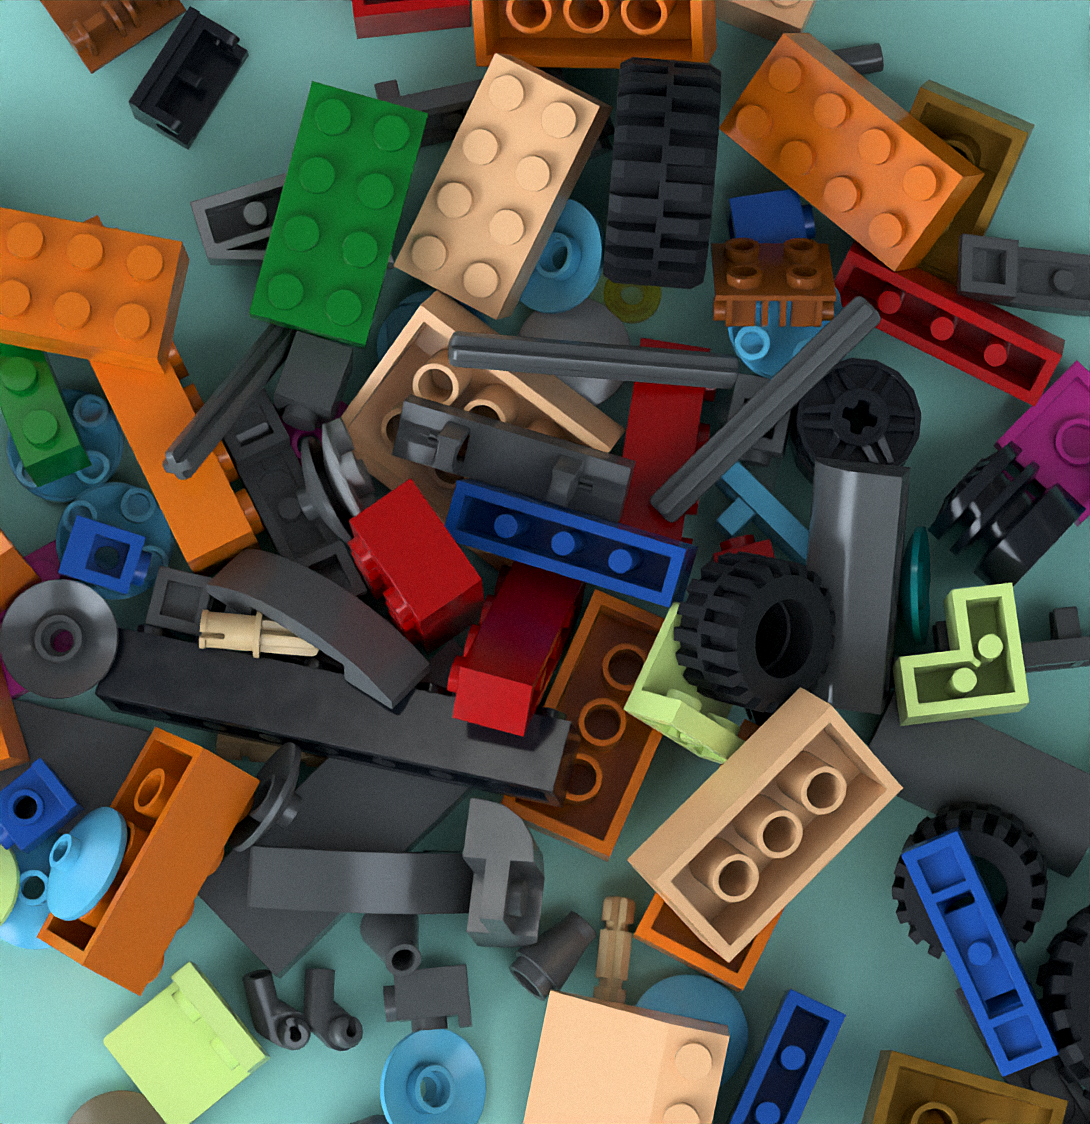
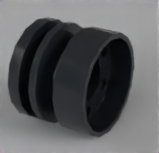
M850 358L840 361L798 402L792 417L789 446L796 467L808 482L813 485L816 457L904 466L920 435L921 410L915 392L898 371L877 360ZM854 412H860L864 415L863 424L865 427L861 434L850 432L851 422L849 419Z
M1012 440L1001 450L985 459L982 458L945 497L935 521L928 528V531L938 540L957 522L966 529L965 533L949 550L955 556L965 552L979 541L987 550L977 563L973 573L986 585L1012 583L1014 587L1086 510L1059 483L1052 485L1036 498L1031 495L1027 489L1040 469V466L1034 460L1014 479L1006 470L1023 450Z

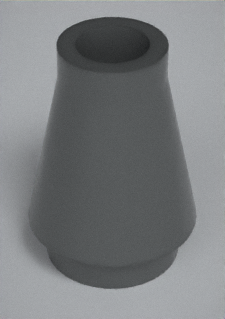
M570 911L562 921L539 935L537 943L517 950L515 952L517 959L509 966V970L529 993L537 999L544 1001L548 997L550 989L558 991L562 989L587 946L597 936L596 932L580 915Z
M364 914L360 925L363 941L385 963L387 969L392 974L406 976L413 973L421 963L418 915Z

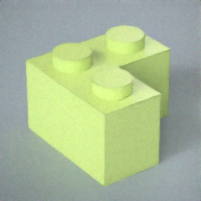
M1012 583L951 590L943 600L950 651L902 656L892 666L900 726L1020 712L1030 703Z

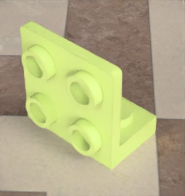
M673 602L623 710L700 758L723 764L746 741L738 737L741 728L727 719L733 705L704 697L697 692V686L690 685L683 676L686 667L678 665L676 652L681 648L679 641L674 640V627L680 626L682 615L677 614L680 603Z
M189 961L171 976L173 982L109 1033L103 1040L106 1048L166 1124H191L271 1058L197 964Z

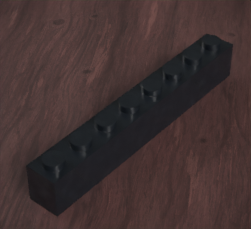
M139 624L136 631L118 627L119 644L115 660L108 673L98 683L95 692L112 711L277 747H281L287 742H293L301 748V752L561 808H563L581 742V738L571 721H567L568 716L552 708L538 706L524 737L452 718L455 697H452V692L447 691V688L436 684L418 683L416 689H412L393 709H390L346 681L344 674L338 673L339 669L330 663L316 659H305L302 666L283 662V657L276 653L261 652L259 658H253L252 651H247V654L227 649L207 647L206 649L199 648V636H193L192 642L172 639L170 632L146 624Z

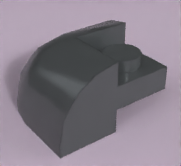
M470 798L462 857L474 872L466 932L477 946L513 948L537 943L545 881L543 854L524 821L508 807L485 799Z

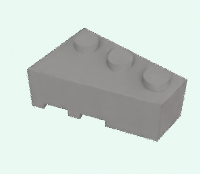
M287 173L190 202L206 256L211 265L262 266ZM392 254L387 269H394Z

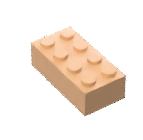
M495 53L393 266L495 320L510 317L613 107L510 54Z
M800 687L627 861L691 931L729 963L903 787L831 704Z

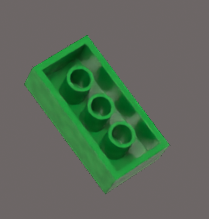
M312 81L251 303L249 315L252 319L298 330L361 349L366 348L425 132L428 113Z

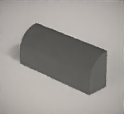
M822 457L815 458L806 566L808 571L815 572L822 579L820 587L829 590L832 600L828 608L835 611L836 624L831 628V636H835L834 649H829L826 658L830 663L825 674L819 673L816 678L818 686L812 694L831 704L836 709L881 714L890 699L911 467Z
M895 689L892 691L889 702L881 714L867 747L903 787L896 796L937 815L938 809L951 805L953 811L962 808L963 802H976V809L988 811L989 804L1001 807V816L1010 820L1014 814L1024 822L1022 830L1027 835L1032 832L1035 834L1040 842L1039 853L1046 856L1048 868L1069 878L1090 846V774L973 718L900 726Z

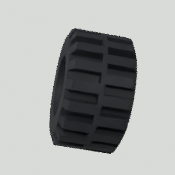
M740 551L737 554L725 553L718 557L717 563L709 561L700 569L701 578L699 580L692 578L686 588L689 593L686 602L680 601L677 614L682 615L680 626L674 627V640L679 641L681 648L676 652L678 665L686 667L683 676L690 685L697 686V692L704 697L763 713L764 711L775 713L800 687L812 693L818 686L816 678L819 673L825 674L830 662L826 658L829 649H834L835 636H831V628L836 624L835 611L828 608L832 598L827 588L820 587L822 579L815 572L808 571L805 565Z
M963 802L962 808L953 811L951 805L938 809L936 817L932 819L928 816L925 817L917 825L913 835H909L903 849L959 826L971 855L990 861L1002 873L1006 881L1007 890L1004 899L995 907L1014 949L1016 950V945L1019 941L1025 944L1032 936L1036 922H1040L1048 887L1046 856L1040 855V842L1035 834L1032 832L1027 835L1022 830L1024 822L1014 814L1010 820L1000 815L1002 808L989 804L988 811L976 809V802ZM900 854L894 871L895 880L892 885L893 900H898L897 917L900 924L908 922L910 925L908 936L916 945L922 940L930 944L928 954L940 959L942 952H945ZM951 905L947 911L953 910L958 907Z

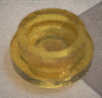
M607 279L603 298L605 306L614 316L622 322L635 324L646 321L655 314L661 302L662 291L661 287L613 283ZM628 287H636L642 292L643 299L638 304L631 305L622 299L621 293Z

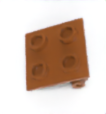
M40 0L91 74L186 12L180 0Z
M733 238L725 243H711L715 297H713V321H725V327L755 326L756 301H760L761 327L768 326L769 301H778L779 327H785L787 301H791V327H821L822 321H831L834 318L836 290L828 244L817 243L807 238H793L784 243H758L750 238Z

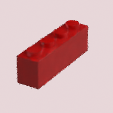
M854 240L834 280L843 308L854 297L861 296L878 311L881 320L875 327L876 329L1034 407L1037 405L1063 355L1064 339L991 303L957 294L956 286L918 267L894 272L856 240Z
M641 338L640 341L641 347L700 352L711 351V348ZM634 382L622 457L634 460L636 464L623 515L618 521L619 523L688 544L693 543V538L682 537L685 514L696 516L699 500L673 523L665 520L649 500L651 495L709 440L711 424L699 422L703 401L714 402L716 388Z
M515 560L512 566L502 565L494 595L488 594L486 596L479 625L472 624L466 639L463 656L456 655L450 670L447 691L456 693L452 718L524 737L581 614L587 582Z

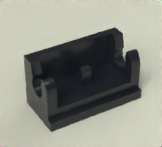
M190 6L128 101L134 118L189 150L249 56L248 51L238 45L240 38Z

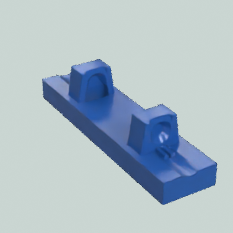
M959 826L903 849L901 852L902 859L1002 1077L1058 1055L1060 1047ZM973 896L975 899L970 903L947 911L954 902L963 897Z

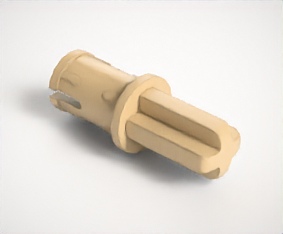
M202 610L199 631L202 632L199 636V648L206 649L207 647L252 651L253 658H259L261 652L313 657L319 651L318 648L264 616L259 611H257L256 615H244Z

